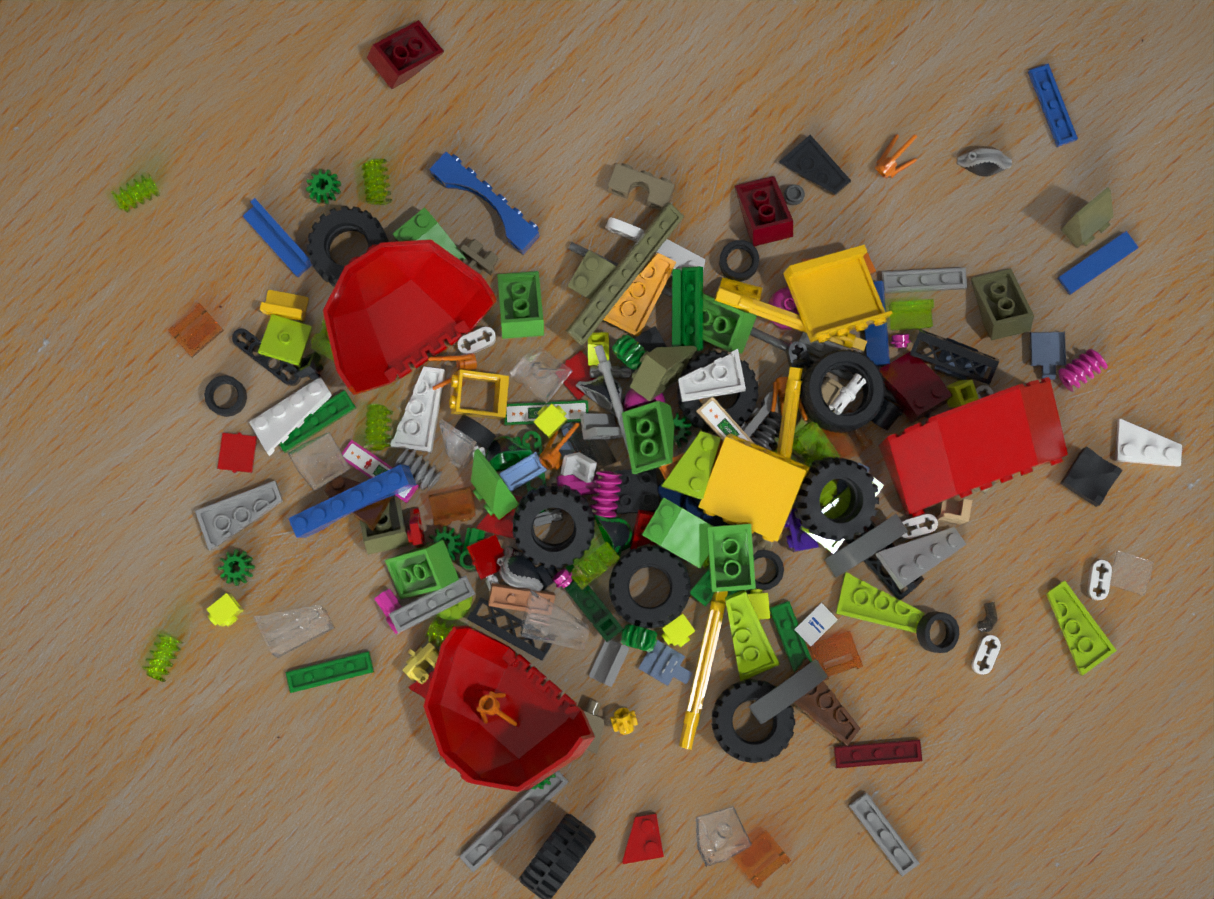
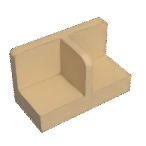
M948 499L943 501L940 515L936 518L937 521L956 525H963L969 522L973 500L963 499L959 501Z

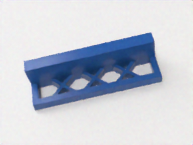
M254 198L250 202L253 207L243 217L297 277H300L312 266L308 256Z

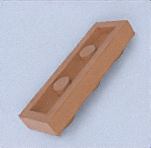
M492 583L488 606L551 615L555 593Z

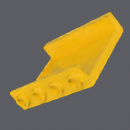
M865 244L790 265L783 273L810 343L815 341L823 343L835 335L843 337L849 334V331L855 329L856 332L863 331L868 328V325H882L893 314L892 311L885 312L863 258L867 253Z
M730 433L725 437L709 478L704 498L700 501L698 507L704 509L703 512L705 514L720 516L724 522L731 525L735 523L751 524L752 533L761 534L762 538L767 541L774 542L775 540L778 542L783 535L782 531L803 479L810 467Z

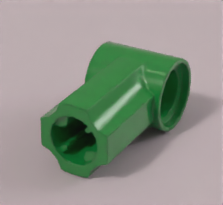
M467 528L462 554L459 559L461 566L466 571L472 572L476 570L475 565L466 566L464 564L465 558L470 556L467 547L483 540L486 531Z

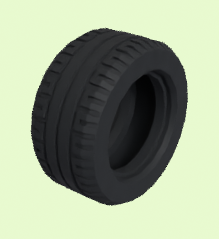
M838 349L837 351L834 350L824 354L807 369L802 378L800 398L805 412L812 419L811 421L819 425L820 428H824V430L835 433H847L857 430L874 419L883 405L885 383L883 382L884 379L880 369L877 368V365L869 357L855 350ZM839 369L851 372L853 375H861L860 380L863 378L866 380V383L862 386L863 399L861 405L855 412L835 414L834 410L829 408L822 397L821 385L823 378L831 370Z

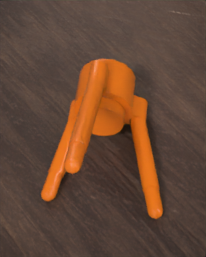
M896 134L881 158L876 162L877 166L875 169L882 177L887 179L890 176L893 178L897 173L917 161L916 158H913L900 167L895 168L897 166L895 160L917 138L916 134L891 158L887 157V155L896 143L899 135Z
M474 353L428 358L429 361H456L458 370L471 371L477 368V360ZM451 378L433 386L432 389L436 390L451 383Z
M779 377L773 383L771 412H775L778 395L780 397L781 416L788 377ZM799 398V410L804 421H807L805 409Z
M575 423L555 448H551L559 431L550 438L544 451L539 455V461L543 467L548 470L553 468L558 470L561 467L563 459L560 460L561 453L559 449L575 432L579 423Z
M491 691L489 695H485L480 699L477 711L480 712L485 724L488 722L486 714H497L508 723L517 726L513 719L499 710L500 703L496 698L505 697V693H494Z

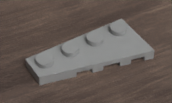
M276 481L195 511L209 551H212L283 502Z
M955 527L880 551L876 553V556L901 590L967 544Z

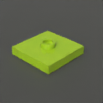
M272 314L258 353L299 366L312 331V326Z

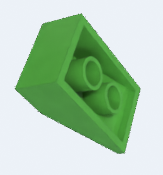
M425 207L392 233L397 242L433 240L462 262L466 259Z
M539 271L497 274L502 339L544 336Z
M703 293V340L728 352L738 349V352L742 354L757 315L714 300L715 297Z
M656 401L622 412L632 473L637 474L672 463L674 421L671 405Z
M476 449L471 475V483L475 489L472 492L479 501L485 500L486 504L483 506L490 516L495 514L500 520L516 508L519 503L481 451Z
M663 498L642 535L701 569L709 555L707 527L712 525Z
M751 524L707 527L712 592L756 589Z
M443 540L385 560L400 599L440 590L459 580Z

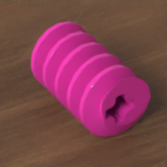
M1088 349L1085 354L1079 355V359L1075 358L1072 360V363L1065 365V368L1059 369L1058 374L1063 385L1073 392L1072 385L1080 388L1079 381L1084 384L1087 383L1085 376L1093 379L1094 374L1092 371L1100 374L1099 366L1105 370L1108 366L1098 352Z
M597 471L596 474L602 478L595 480V483L599 484L600 487L593 488V491L599 493V495L592 497L597 504L590 505V507L596 510L593 513L595 515L616 517V512L613 509H617L618 505L613 501L619 500V496L615 493L621 491L617 484H621L622 479L617 476L622 475L610 471Z

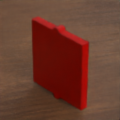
M579 351L570 360L567 359L566 363L555 372L557 377L578 401L586 394L576 387V384L580 381L589 382L596 379L590 377L589 369L594 365H588V358L582 351Z
M240 432L238 434L222 433L217 469L228 470L233 473H252L257 436L242 435Z
M496 534L467 547L473 560L472 564L475 565L480 579L500 571L497 560L505 555Z

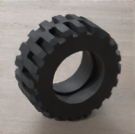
M341 206L339 211L335 208L329 210L331 214L327 216L322 214L319 217L321 221L319 223L314 222L312 225L313 233L308 234L309 244H307V252L310 255L309 260L321 278L334 287L346 266L337 264L330 256L331 244L338 235L347 231L359 232L367 239L368 248L375 244L389 242L377 218L373 217L366 210L361 211L359 207L353 206L352 209H349L348 206Z
M713 350L709 351L708 354L704 355L702 353L698 355L695 360H691L687 367L683 369L681 377L699 368L708 366L720 357L723 358L729 355L727 354L728 351L722 350L721 353H716ZM740 360L746 391L738 392L735 403L725 410L739 427L751 416L759 395L758 381L755 379L756 375L753 370H750L749 364L745 360ZM678 383V405L683 412V416L695 428L699 427L702 429L701 431H711L713 434H716L696 412L703 406L699 399L682 402Z
M824 457L823 460L817 459L813 461V466L809 468L808 473L804 477L793 504L797 508L794 511L796 518L801 519L800 524L808 529L810 533L833 541L853 539V534H862L864 532L863 527L871 525L872 521L870 518L871 516H876L878 511L874 510L875 504H879V497H875L878 487L872 484L874 481L873 476L866 473L867 469L864 466L858 465L857 462L839 457ZM836 478L842 479L850 489L851 498L849 506L841 516L835 519L827 518L820 507L821 492L831 480Z
M551 483V486L540 485L538 489L530 490L528 495L523 497L519 501L518 507H516L513 519L515 544L518 549L522 550V555L526 559H532V563L535 565L540 563L544 565L543 568L549 569L550 566H556V569L563 568L564 564L570 566L574 564L575 559H581L584 556V552L589 550L595 533L593 512L586 498H583L576 489L573 491L570 489V486L563 485L562 487L558 486V483ZM547 508H560L571 515L574 522V530L567 540L551 544L540 540L536 536L533 528L535 517L539 512Z
M641 546L623 555L613 567L609 579V594L615 610L625 621L638 627L659 628L675 620L685 609L690 597L691 582L688 570L678 556H675L667 549L659 548V546ZM645 567H654L661 570L669 580V595L662 604L656 607H643L636 603L630 594L629 584L632 576L638 570Z
M743 680L725 689L716 700L711 715V726L716 741L730 756L743 762H766L773 757H777L783 749L787 748L790 739L793 737L795 725L794 709L791 705L773 717L771 732L760 741L750 742L742 739L733 727V715L739 705L750 700L757 701L777 686L761 680Z
M566 814L519 877L520 883L539 898L552 899L595 840V832L572 814Z

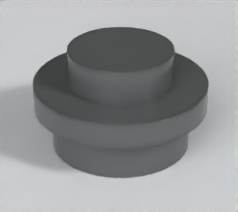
M796 184L789 185L784 191V199L790 205L800 204L805 197L803 188Z

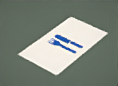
M821 603L794 630L811 647L838 619Z

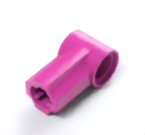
M574 475L556 477L558 486H570L571 490L574 491L576 489L581 495L599 494L593 491V488H599L598 484L595 483V480H598V475L594 476L593 482L589 483Z
M388 589L379 594L375 601L387 617L386 621L395 634H398L389 614L402 606L391 589Z

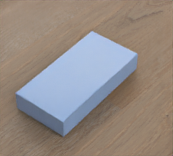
M535 452L501 472L500 476L510 492L546 472L547 469L542 466L539 456Z

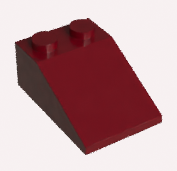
M418 20L373 44L367 59L388 86L394 89L408 81L442 55L444 50Z
M775 176L735 185L746 230L754 247L793 237V218Z
M910 352L880 369L884 379L883 382L911 423L946 404L952 396L941 378L920 358L910 355Z

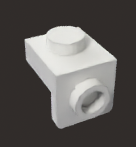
M580 452L564 456L561 474L563 476L573 474L586 483L593 482L597 462Z

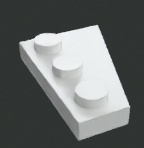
M668 239L657 251L676 262L673 269H680L682 271V267L701 266L704 271V258Z
M738 349L723 358L716 359L704 368H699L679 378L678 383L682 402L746 391Z
M1120 418L1117 419L1115 461L1181 466V444Z

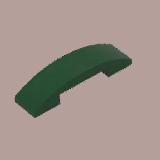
M567 565L565 569L568 572H572V582L564 589L606 642L610 641L624 629L574 565Z

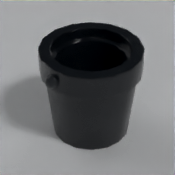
M884 399L880 411H878L879 413L871 421L888 431L896 419L903 415V410Z

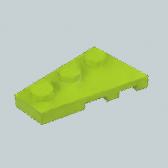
M700 431L661 486L702 500L721 438Z

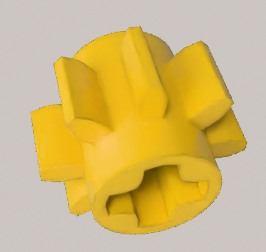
M619 708L614 712V717H610L614 732L619 730V733L623 735L633 732L634 726L638 725L635 711H629L628 708Z

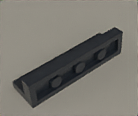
M919 329L910 355L990 385L999 364L998 358ZM920 340L928 343L932 351L926 354L916 352ZM932 345H934V346H936V347H939V348L936 349V350H934V348H933ZM943 349L947 350L952 359L945 362L939 361L936 352ZM965 357L969 359L972 367L964 370L960 369L955 360ZM972 360L978 362L979 364L974 365ZM982 365L991 367L987 379L978 375L977 367Z
M872 521L869 527L864 526V532L860 536L875 528V523ZM850 539V540H845V541H846L848 544H850L851 542H853V541H855V540H854V539ZM890 543L889 545H887L886 547H884V548L881 549L880 551H883V550H886V549H889V548H892V547H895V546H894L893 543ZM869 557L864 560L899 600H902L924 580L921 575L906 586L908 589L902 593L896 587L892 577L882 571L883 564L878 557L877 559Z
M479 599L467 620L543 661L555 638L498 607L489 606L492 612L491 617L484 619L478 616L477 613L482 604L488 606L487 600ZM494 610L501 614L495 615ZM505 615L509 618L511 627L502 629L498 627L496 618ZM494 619L495 625L487 620ZM512 620L516 621L519 624L514 626ZM525 626L528 628L530 637L518 638L515 628ZM512 629L514 635L507 632V630ZM531 630L538 635L532 636ZM543 636L549 640L544 651L535 647L533 638ZM531 639L532 645L525 641Z

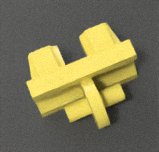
M430 642L424 648L420 647L416 652L412 649L407 651L411 657L406 661L408 665L402 671L413 682L417 681L423 684L429 677L425 670L430 665L435 668L439 652Z

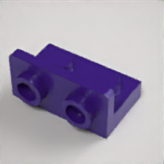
M797 508L791 509L784 526L788 527L789 535L786 536L788 548H792L793 552L818 548V542L799 528L802 526L800 524L801 519L796 518L794 514Z

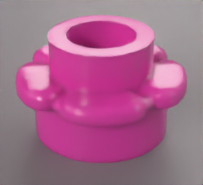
M909 334L892 335L890 343L895 344V348L908 347L907 343H910L911 340H909Z
M565 568L560 570L553 578V581L557 584L556 587H567L572 582V572H568Z

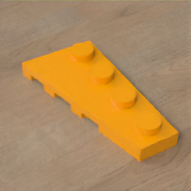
M656 252L603 320L638 337L676 262Z

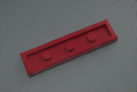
M920 739L833 747L836 769L922 761Z

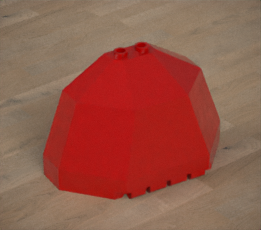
M433 240L384 242L372 245L365 254L352 258L348 265L344 267L323 309L337 373L353 395L390 385L396 381L397 375L401 379L412 372L409 367L411 363L417 369L429 361L428 352L435 357L447 349L444 343L446 340L452 346L462 337L461 333L467 334L472 331L496 303L497 300L494 292L481 274Z
M454 626L441 645L423 706L439 754L445 759V763L449 767L456 769L461 774V778L468 783L520 792L531 789L583 755L594 740L595 735L584 711L579 706H576L577 703L566 693L559 698L563 691L551 680L543 684L547 677L535 666L528 671L531 663L521 654L516 656L515 651L511 647L469 626ZM491 691L494 693H505V697L496 698L500 703L499 710L513 719L517 726H513L497 714H486L488 722L485 724L480 712L477 711L480 699L485 695H489Z

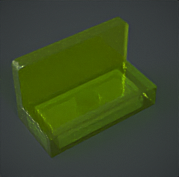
M934 299L891 302L888 306L889 311L893 313L889 316L892 331L923 329L933 326L932 309L934 308Z

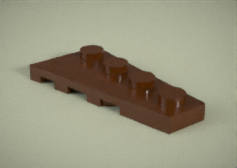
M808 658L803 659L791 676L810 663ZM824 681L794 702L797 707L846 746L850 744L860 730V727Z

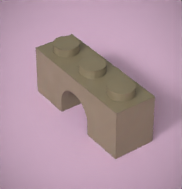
M616 164L608 184V192L627 199L633 188L643 187L649 193L647 206L661 211L666 203H670L675 184H672V181L667 178H655L650 172L633 170V167L628 164Z

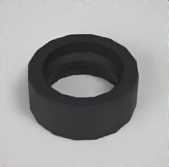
M745 240L729 242L720 254L719 266L722 273L728 279L742 282L750 279L756 273L759 266L757 249ZM736 249L747 251L752 259L750 268L742 273L732 271L727 264L729 253Z
M227 375L218 376L211 380L206 386L204 393L205 402L209 409L217 415L224 417L234 416L241 412L247 401V393L243 384L234 377ZM223 384L234 386L238 392L237 402L230 408H221L214 401L215 390Z
M462 415L454 427L459 434L477 446L483 447L485 450H488L496 437L486 427L466 415Z
M758 550L753 555L754 561L763 557L770 559L775 565L776 573L769 582L761 583L755 580L756 589L770 590L777 586L783 578V562L773 551Z
M929 612L925 614L918 622L916 629L919 644L925 650L934 653H947L952 650L957 644L960 635L956 619L944 612ZM936 620H942L946 627L945 639L939 645L933 644L930 638V629Z

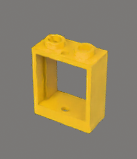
M458 370L451 378V387H454L453 396L451 395L449 400V408H452L451 414L496 420L506 418L509 376ZM462 379L495 383L493 412L460 408Z

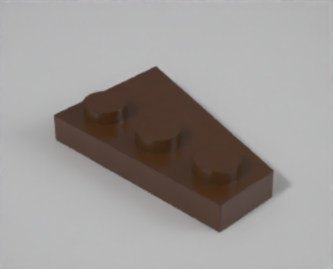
M334 474L324 491L329 498H332L361 483ZM392 496L363 507L352 514L359 521L362 520L367 524L368 528L373 531Z

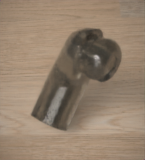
M995 602L984 604L986 617L983 621L977 623V628L980 632L986 631L988 633L992 631L997 623L998 617Z

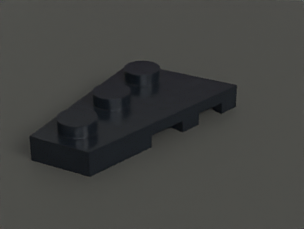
M811 134L779 161V164L835 196L851 183L849 177Z

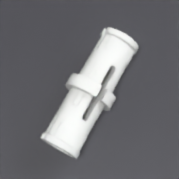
M855 374L847 386L841 388L838 397L830 404L829 408L831 410L835 409L833 411L835 414L840 415L848 403L854 401L856 393L866 383L864 378L860 380L861 375Z

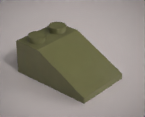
M1107 187L1061 229L1077 248L1082 244L1087 246L1095 239L1093 235L1098 230L1102 233L1111 225L1109 221L1114 215L1110 188Z
M588 250L568 287L591 299L617 266Z
M1011 268L971 278L982 321L991 341L1031 331L1034 314Z
M695 346L657 347L651 352L647 351L640 359L641 366L632 375L633 381L630 387L648 401L653 400L678 382L683 369L687 367L697 348Z
M392 496L373 531L360 520L363 541L368 555L410 545L400 498L397 496Z

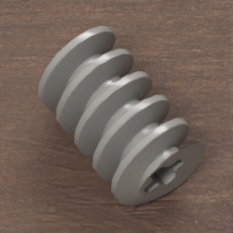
M407 448L397 459L394 467L400 464L408 465L416 484L422 483L420 487L422 490L427 488L428 491L431 490L440 479L442 471L435 474V465L428 468L429 460L422 463L423 456L420 455L415 458L416 450L409 453V448Z

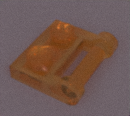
M198 303L189 315L175 327L171 326L168 331L193 358L221 334L224 329ZM200 315L204 317L185 335H180V333L185 328H187L193 321H195Z
M849 409L844 413H852L853 411ZM819 428L835 456L850 460L873 445L871 439L868 440L861 428L853 430L861 443L858 447L855 446L848 433H835Z
M850 631L815 642L810 647L813 658L818 661L828 677L853 668L860 669L863 667ZM851 654L852 660L825 669L824 662Z
M767 830L733 857L758 889L763 885L762 882L783 864L787 865L791 861ZM776 852L779 857L756 876L752 871Z

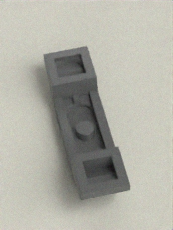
M894 514L824 560L835 577H838L907 533L908 530L898 515Z
M814 659L748 707L762 725L804 696L828 676L818 661Z

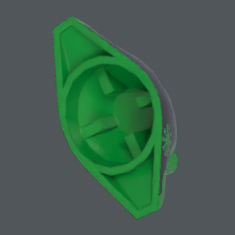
M501 436L494 439L488 448L486 459L494 470L498 472L510 468L530 456L533 452L529 447L522 446L520 437Z
M593 514L613 562L617 563L621 552L631 547L629 543L632 536L631 527L620 517H603Z

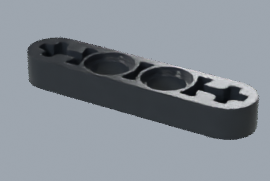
M240 328L234 331L232 341L238 348L286 385L296 386L299 384L301 378L296 374L297 369L293 365L280 360V366L277 369H271L269 362L274 358L265 355L256 357L253 354V349L256 346H260L262 341L246 329ZM246 334L245 338L251 342L250 346L243 341L238 343L240 341L238 336ZM283 369L291 374L295 372V380L290 379L287 381L288 377L282 372Z

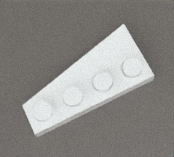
M423 367L410 402H408L405 408L404 416L399 422L394 439L390 443V447L409 448V450L432 453L443 387L433 390L432 387L444 381V369Z
M321 377L249 422L269 456L275 451L274 448L280 442L284 443L289 438L288 435L296 427L299 428L304 423V419L309 414H314L332 396Z

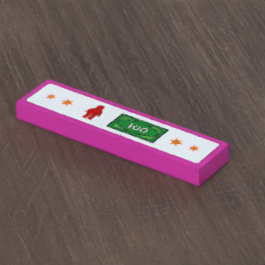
M353 440L349 442L339 456L369 478L392 469L387 463ZM416 485L395 496L408 503L419 486Z

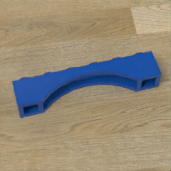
M445 152L429 169L431 175L447 189L468 191L489 203L503 222L508 242L524 255L540 237L538 226L532 221L527 222L523 219L524 215L516 207L512 209L507 205L508 201L501 194L496 195L492 192L493 188L485 180L481 182L477 179V174L470 167L466 169L462 166V161L455 154L450 155Z
M400 464L288 519L296 538H307L363 507L397 495L417 484L409 466Z

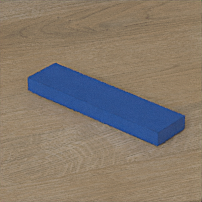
M1049 63L1029 70L1030 80L1056 146L1060 147L1077 141L1078 137Z
M1125 231L1057 279L1068 294L1071 295L1139 247L1129 233Z
M875 281L873 283L886 312L884 282ZM887 322L879 326L874 324L868 325V328L865 329L867 357L877 366L890 364Z

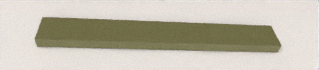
M666 203L567 328L566 332L580 345L587 341L684 218L671 203Z

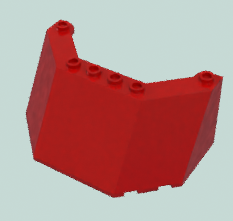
M1043 378L1041 382L1039 380L1025 383V386L1023 383L930 417L928 421H925L926 425L922 426L920 422L904 429L899 435L895 433L884 439L878 446L905 515L912 514L913 518L924 514V509L958 495L960 498L972 495L973 489L980 488L983 491L993 487L992 482L1000 480L1001 483L1012 480L1013 474L1020 472L1021 476L1033 472V467L1047 463L1053 466L1063 462L1062 458L1067 456L1068 452L1050 378Z

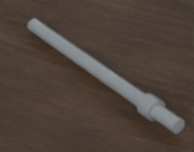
M603 345L594 347L599 361L597 365L599 371L603 373L628 450L622 418L624 410L610 370L612 366L610 360L607 361Z

